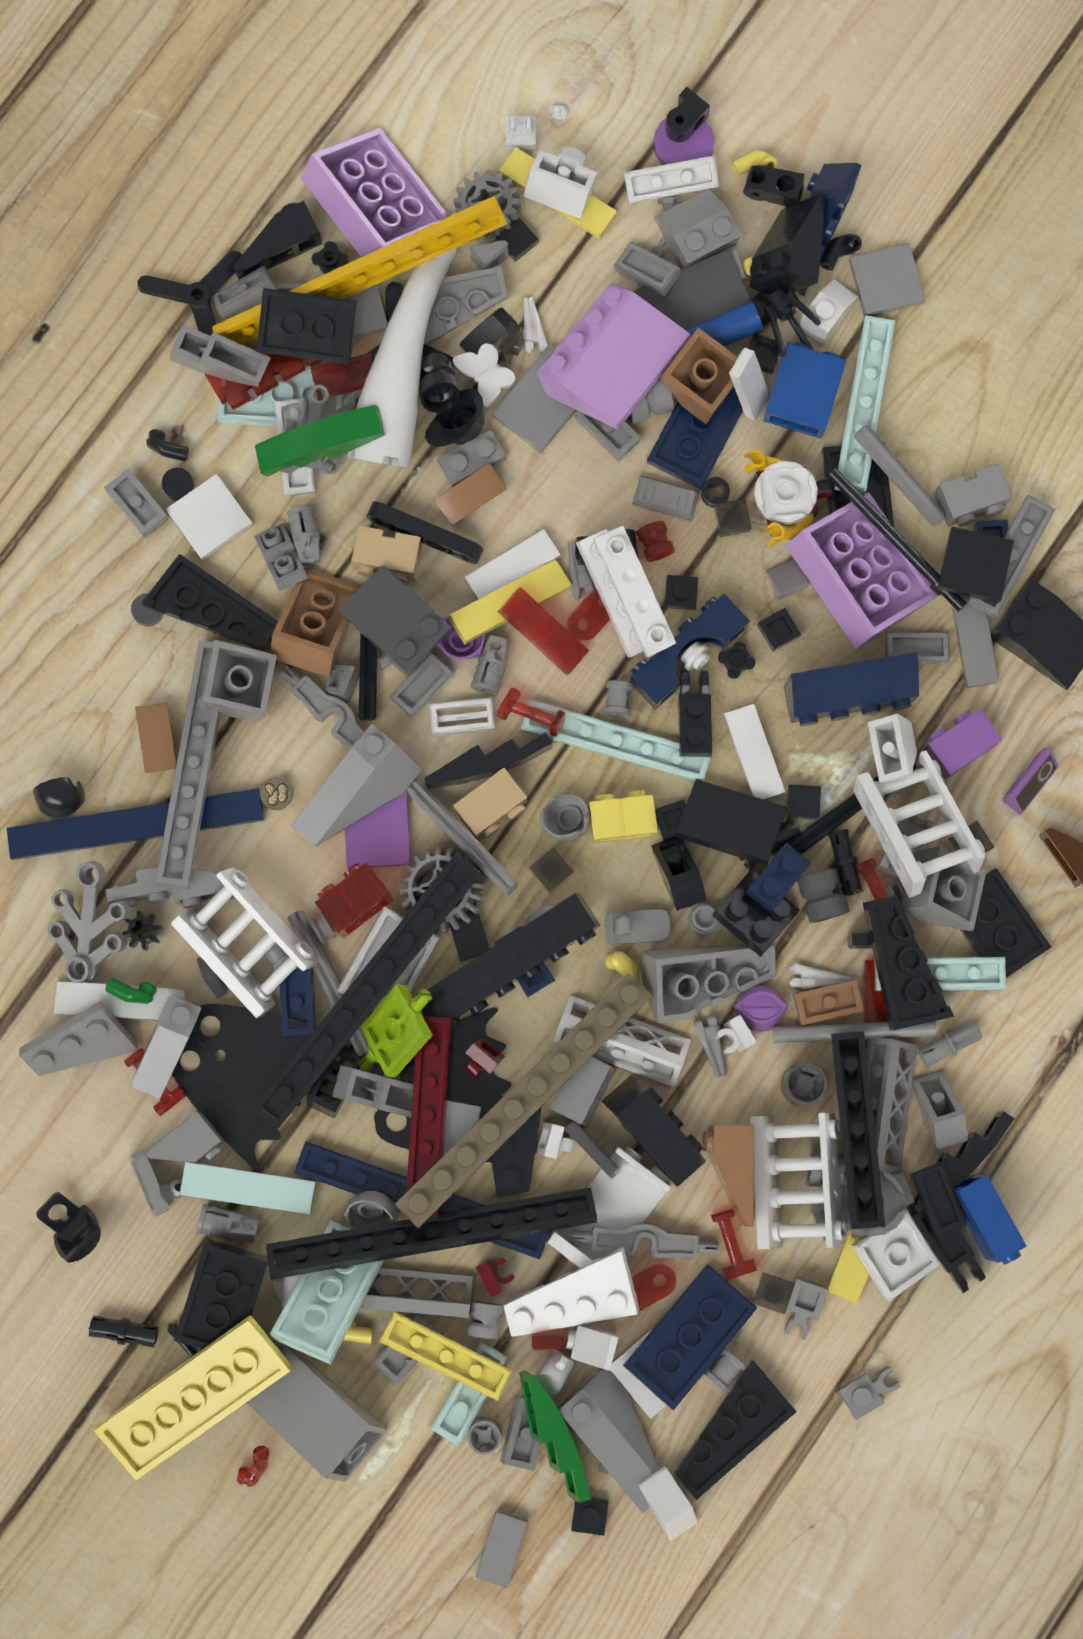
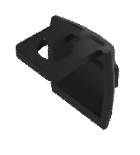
M55 1192L36 1212L37 1218L56 1232L53 1236L56 1250L68 1263L79 1261L94 1250L100 1240L101 1228L94 1212L84 1204L79 1208L60 1192ZM57 1204L66 1206V1214L69 1218L65 1222L62 1219H50L48 1214L51 1207Z

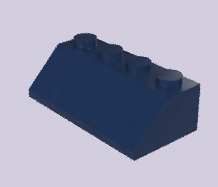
M917 652L790 674L784 685L790 722H799L800 726L817 724L819 718L830 717L831 721H838L849 718V713L859 711L865 716L881 712L880 708L892 706L893 710L911 707V702H914L919 697Z

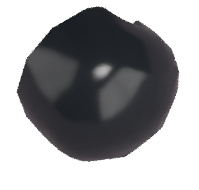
M69 777L51 779L33 788V795L38 809L48 817H67L76 812L85 801V791L80 781H77V786H75Z

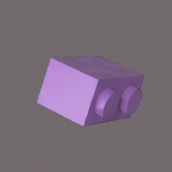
M981 709L973 714L969 710L965 711L953 720L955 723L954 727L948 731H945L942 727L927 738L930 743L923 750H927L930 758L937 761L942 777L945 780L1003 740Z

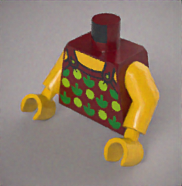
M757 449L743 455L744 458H750L753 464L745 466L746 472L759 470V472H756V481L761 473L771 464L787 461L765 456ZM829 478L815 481L818 488L816 500L833 496ZM817 502L811 513L800 522L784 525L766 519L768 526L762 530V534L770 533V536H773L767 542L768 546L772 547L779 541L792 540L803 529L812 525L814 517L818 513Z

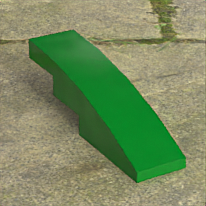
M372 405L343 412L294 428L256 444L255 450L260 473L269 477L292 465L302 468L325 456L335 459L384 436L379 407Z
M527 1371L519 1372L531 1438L541 1444H546L549 1465L557 1472L564 1473L568 1496L578 1503L591 1500L583 1464L572 1435L557 1406L535 1375Z

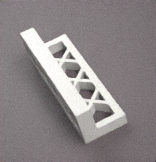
M570 995L553 1042L557 1044L582 1020L570 1015L572 1008L585 1012L587 1015L596 1004ZM630 1018L592 1057L674 1087L683 1067L691 1040ZM641 1033L646 1035L649 1041L642 1042L637 1040L633 1034ZM670 1044L681 1048L679 1055L666 1051L663 1045Z

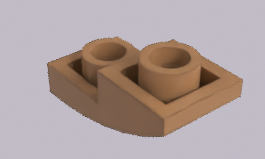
M489 463L437 497L435 501L450 524L454 525L507 488L491 463Z
M167 702L135 707L145 773L176 769Z

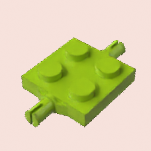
M396 984L361 1025L369 1048L368 1053L358 1062L363 1071L369 1072L372 1066L378 1062L386 1077H396L432 1037V1033L421 1013L425 1005L432 999L429 991L421 989L419 994L413 999L406 985Z

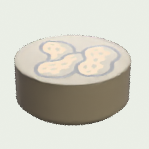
M270 778L261 786L260 798L264 805L271 810H282L292 801V788L282 778Z

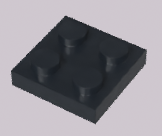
M751 869L711 916L761 957L798 914L800 909L784 897L774 911L770 913L747 895L748 889L760 876Z

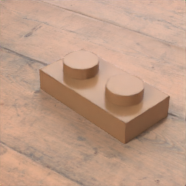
M857 979L792 993L800 1025L864 1011Z

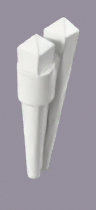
M533 297L523 298L524 329L522 330L524 351L531 353L534 349V344H537L538 351L544 352L548 344Z
M794 964L790 967L792 974L800 975V978H794L789 983L793 989L810 990L851 980L850 976L800 964Z

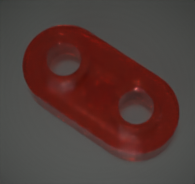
M596 588L590 592L568 617L567 630L576 640L583 641L594 638L611 620L606 608H602L598 604L600 595ZM580 619L586 622V628L583 631L579 630L577 626Z
M654 1264L631 1276L634 1290L637 1294L639 1311L667 1297L676 1287L675 1273L664 1264ZM657 1274L665 1276V1284L658 1287L654 1285L653 1278Z

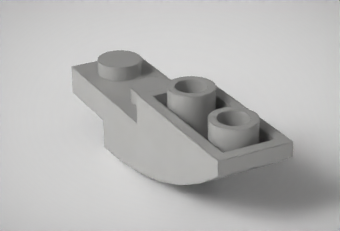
M158 867L135 870L137 883L105 890L107 901L110 904L125 901L130 907L137 906V900L149 898L150 902H159L169 899L168 894L172 893L175 903L178 905L183 904V908H192L202 905V900L213 898L224 885L216 877L217 874L193 869L190 889L157 886L155 881Z

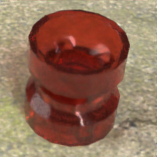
M660 520L649 523L636 531L639 542L643 543L645 547L643 554L647 562L661 560L676 551L673 542L666 535L668 528L665 521Z

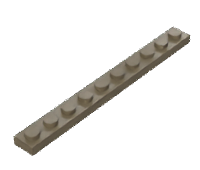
M628 973L395 1205L419 1229L652 995Z

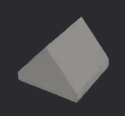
M336 663L331 676L328 677L323 692L350 702L359 680V671L352 665Z

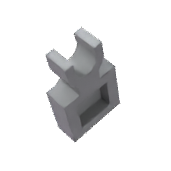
M796 1276L786 1305V1310L794 1312V1315L787 1320L784 1329L786 1334L790 1333L791 1327L794 1324H800L803 1327L800 1334L801 1339H806L808 1317L815 1320L819 1319L828 1292V1286Z
M890 1367L881 1370L877 1374L876 1379L872 1381L868 1374L864 1373L837 1389L855 1420L884 1404L880 1397L881 1393L893 1392L901 1387L897 1381L890 1386L884 1384V1377L892 1372Z

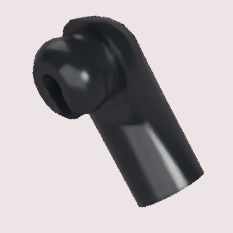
M846 234L831 239L820 261V266L825 270L833 271L839 257L853 254L861 248V238L856 234Z
M152 429L149 431V438L146 439L149 449L163 457L186 462L189 453L188 446L164 441L166 435L161 430Z

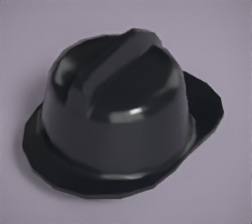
M473 389L461 390L458 404L449 411L438 413L427 427L425 439L428 444L434 447H444L453 443L463 445L476 438L483 430L485 424L482 411L483 397L481 394Z

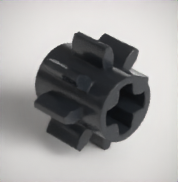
M138 910L136 913L137 918L133 920L125 919L129 925L128 930L123 931L122 934L132 938L129 947L135 948L138 943H141L142 949L148 951L149 943L155 942L160 944V940L157 938V931H162L164 927L153 923L156 920L155 914H150L146 919L144 914ZM141 924L149 928V931L144 933V938L136 934V931L141 929Z

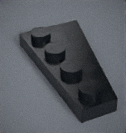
M181 554L176 557L142 601L143 606L261 651H264L271 643L272 634L278 623L272 616Z
M891 896L863 902L889 1029L898 1030L955 1017L950 1006L946 1005L941 994L943 991L927 965L928 960L924 951L920 950L915 940V932L898 897Z
M751 1359L747 1369L740 1375L674 1471L678 1479L696 1500L797 1412L753 1359Z

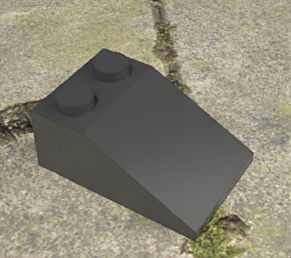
M383 565L338 610L406 677L451 632V627L428 604Z

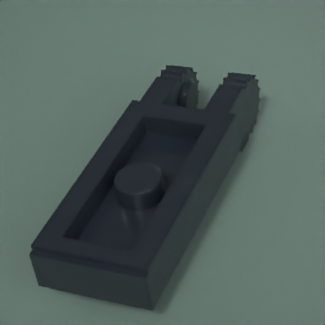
M681 670L680 693L678 696L679 757L712 756L711 694H708V671H700L698 679L700 694L689 693V671Z
M925 1210L911 1215L941 1263V1266L945 1272L949 1273L962 1293L969 1290L967 1281L956 1268L962 1263L966 1262L971 1274L979 1282L986 1279L984 1272L973 1257L975 1255L958 1228L939 1236H934Z

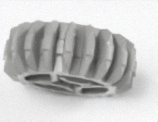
M437 846L435 856L431 850L425 849L424 855L426 859L422 860L416 855L413 859L418 865L415 868L410 865L405 866V870L411 873L409 878L405 876L400 878V882L408 885V888L399 890L401 896L409 897L401 903L403 908L412 909L420 899L419 896L424 894L455 853H457L454 847H450L445 855L444 848ZM464 851L459 853L460 856L467 860L468 856ZM472 860L468 861L474 867L477 866ZM433 869L432 879L427 883L421 884L424 876ZM482 872V874L479 876V878H478L477 880H479V879H481V878L483 877V872ZM475 882L471 886L461 903L452 910L440 925V930L443 933L448 932L449 922L455 930H459L461 925L458 919L460 918L467 924L471 923V918L467 913L470 910L475 914L480 912L473 904L475 901L484 902L485 898L477 894V891L486 889L484 883Z

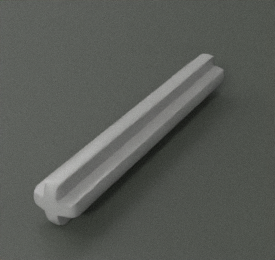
M868 425L859 429L854 436L855 440L931 526L941 523L946 514Z

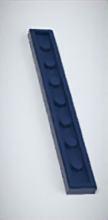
M260 789L206 796L200 831L264 821ZM170 802L6 828L10 859L19 860L164 837Z
M306 1141L294 1173L356 1195L365 1191H376L387 1195L396 1203L406 1194L407 1177ZM453 1194L440 1207V1214L487 1205ZM550 1231L489 1242L540 1260Z

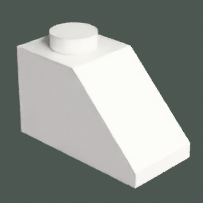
M834 279L819 292L808 307L821 321V324L819 326L815 325L803 314L799 326L805 334L824 346L859 299V296Z
M894 714L868 722L879 783H887L911 776L917 755L911 721L899 714Z
M581 1324L577 1325L576 1330L570 1329L566 1349L571 1350V1359L611 1371L618 1336L614 1331Z

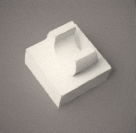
M506 116V150H514L515 147L520 150H536V116Z
M741 1015L723 1024L725 1029L718 1031L714 1036L716 1040L722 1036H728L731 1039L730 1047L723 1050L724 1054H730L736 1049L741 1052L757 1043Z
M543 1122L535 1153L556 1159L558 1150L572 1153L575 1140L562 1137L565 1127Z

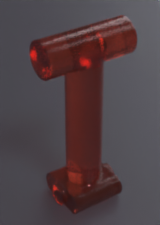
M510 688L496 711V716L506 720L511 712L550 727V734L556 737L565 723V712L558 710L556 715L522 703L518 701L521 696L520 691Z
M870 858L857 864L858 874H863L874 900L887 898L874 869L876 860Z
M139 1048L124 1060L125 1065L128 1068L133 1065L137 1070L145 1050ZM179 1086L172 1092L165 1087L161 1098H159L160 1101L153 1108L161 1117L184 1099L186 1094Z
M733 1208L711 1213L712 1221L719 1224L731 1263L730 1266L722 1268L726 1281L757 1271L753 1258L743 1261L731 1222V1218L735 1216Z

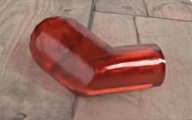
M257 1446L254 1449L251 1468L246 1466L239 1468L237 1475L238 1484L253 1487L258 1483L269 1464V1450L267 1447Z

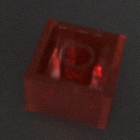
M357 863L350 867L343 874L344 880L336 886L331 883L324 887L317 894L319 899L314 902L343 939L376 915L382 906L386 907L394 901L390 892L367 863H364L362 866Z

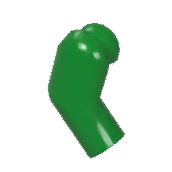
M113 977L107 982L105 991L125 1002L148 1004L154 1000L152 997L157 992V988L143 981L137 990Z

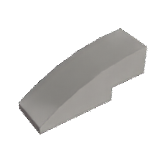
M184 324L171 349L170 356L171 361L199 372L257 387L271 359L264 354L214 332L209 336Z
M341 1065L332 1097L411 1118L413 1084Z

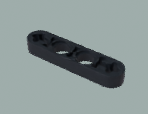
M377 501L372 502L366 515L370 521L397 533L421 537L422 544L471 564L478 563L484 550L476 542Z

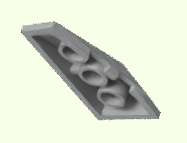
M371 724L350 748L291 826L316 847L345 830L349 825L362 817L368 816L376 811L377 808L401 796L423 770L395 742Z
M774 944L761 957L747 945L676 947L641 951L642 983L644 988L652 995L648 1001L657 1023L689 1019L697 1015L698 1011L710 1005L716 1006L724 1002V998L738 991L744 992L776 976Z
M601 1369L558 1407V1410L638 1509L644 1513L650 1506L637 1484L657 1472L659 1468L628 1391L612 1371Z

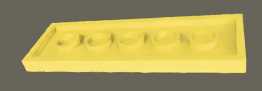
M250 1315L100 1422L94 1432L135 1480H138L289 1373L292 1364Z

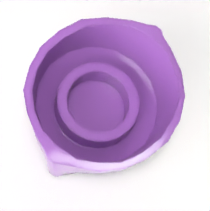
M449 616L443 618L451 627V632L439 644L442 651L449 657L458 660L479 658L482 653L485 634L464 644L449 621Z
M759 984L742 992L734 1005L737 1016H742L750 1030L765 1032L779 1024L788 1009V1004L785 1003L781 995L773 987Z

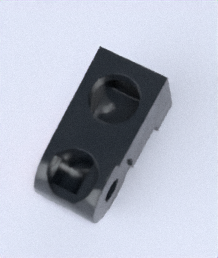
M755 165L750 167L743 193L753 200L767 201L787 208L801 201L804 191V174Z

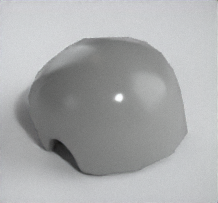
M569 793L551 797L545 808L540 811L541 826L550 837L562 842L574 841L581 837L591 821L588 805L579 796Z

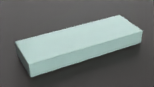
M483 1341L480 1342L476 1349V1352L503 1366L509 1360L508 1356ZM457 1382L434 1421L431 1430L459 1446L487 1396Z

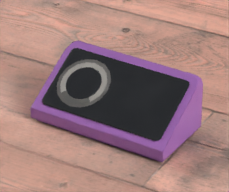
M1048 747L1036 755L1003 797V802L1018 814H1022L1058 768L1057 761Z

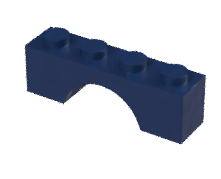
M725 594L718 599L714 596L701 607L702 614L695 620L689 617L679 626L677 630L680 633L674 638L676 644L658 652L649 661L645 658L642 659L631 669L633 675L630 678V683L634 684V688L654 710L679 689L680 682L676 672V662L687 648L697 641L725 648L747 629L750 620Z

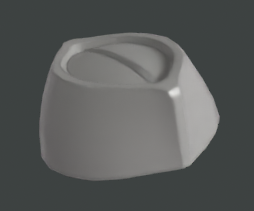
M365 1191L348 1200L344 1217L354 1228L395 1222L400 1209L387 1195L376 1191Z

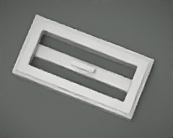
M492 697L429 704L433 737L495 730ZM487 706V711L444 716H437L436 711ZM488 718V722L438 727L439 723Z

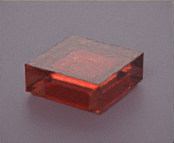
M532 1333L533 1350H563L565 1348V1334Z

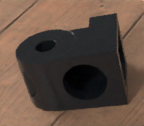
M686 87L679 94L678 107L673 108L667 114L665 131L668 138L678 143L689 139L708 119L710 105L689 87Z

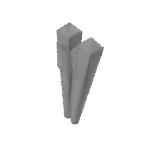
M575 541L573 543L569 542L568 553L572 597L578 601L582 597V589H585L588 596L593 597L596 592L591 575L586 565H578L575 557Z
M710 1014L707 1019L709 1024L707 1027H704L702 1020L695 1018L693 1025L716 1077L726 1075L720 1038L716 1040L714 1037L721 1030L717 1017Z

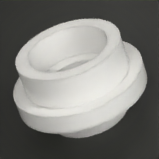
M698 641L692 644L681 658V661L685 663V669L688 671L694 668L697 671L700 670L710 658L708 655L710 648L706 644L701 645Z

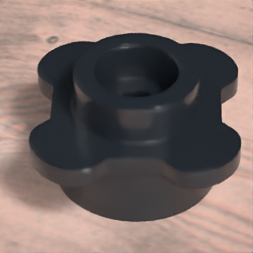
M333 241L326 242L324 248L320 252L313 253L311 257L312 263L318 265L323 274L348 264L347 254L341 253ZM332 257L333 260L329 262L327 258Z
M742 642L734 643L733 647L727 651H721L718 655L719 663L724 664L728 670V677L732 679H737L741 672L746 669L751 670L755 666V659L750 657L746 645ZM734 658H739V663H735Z

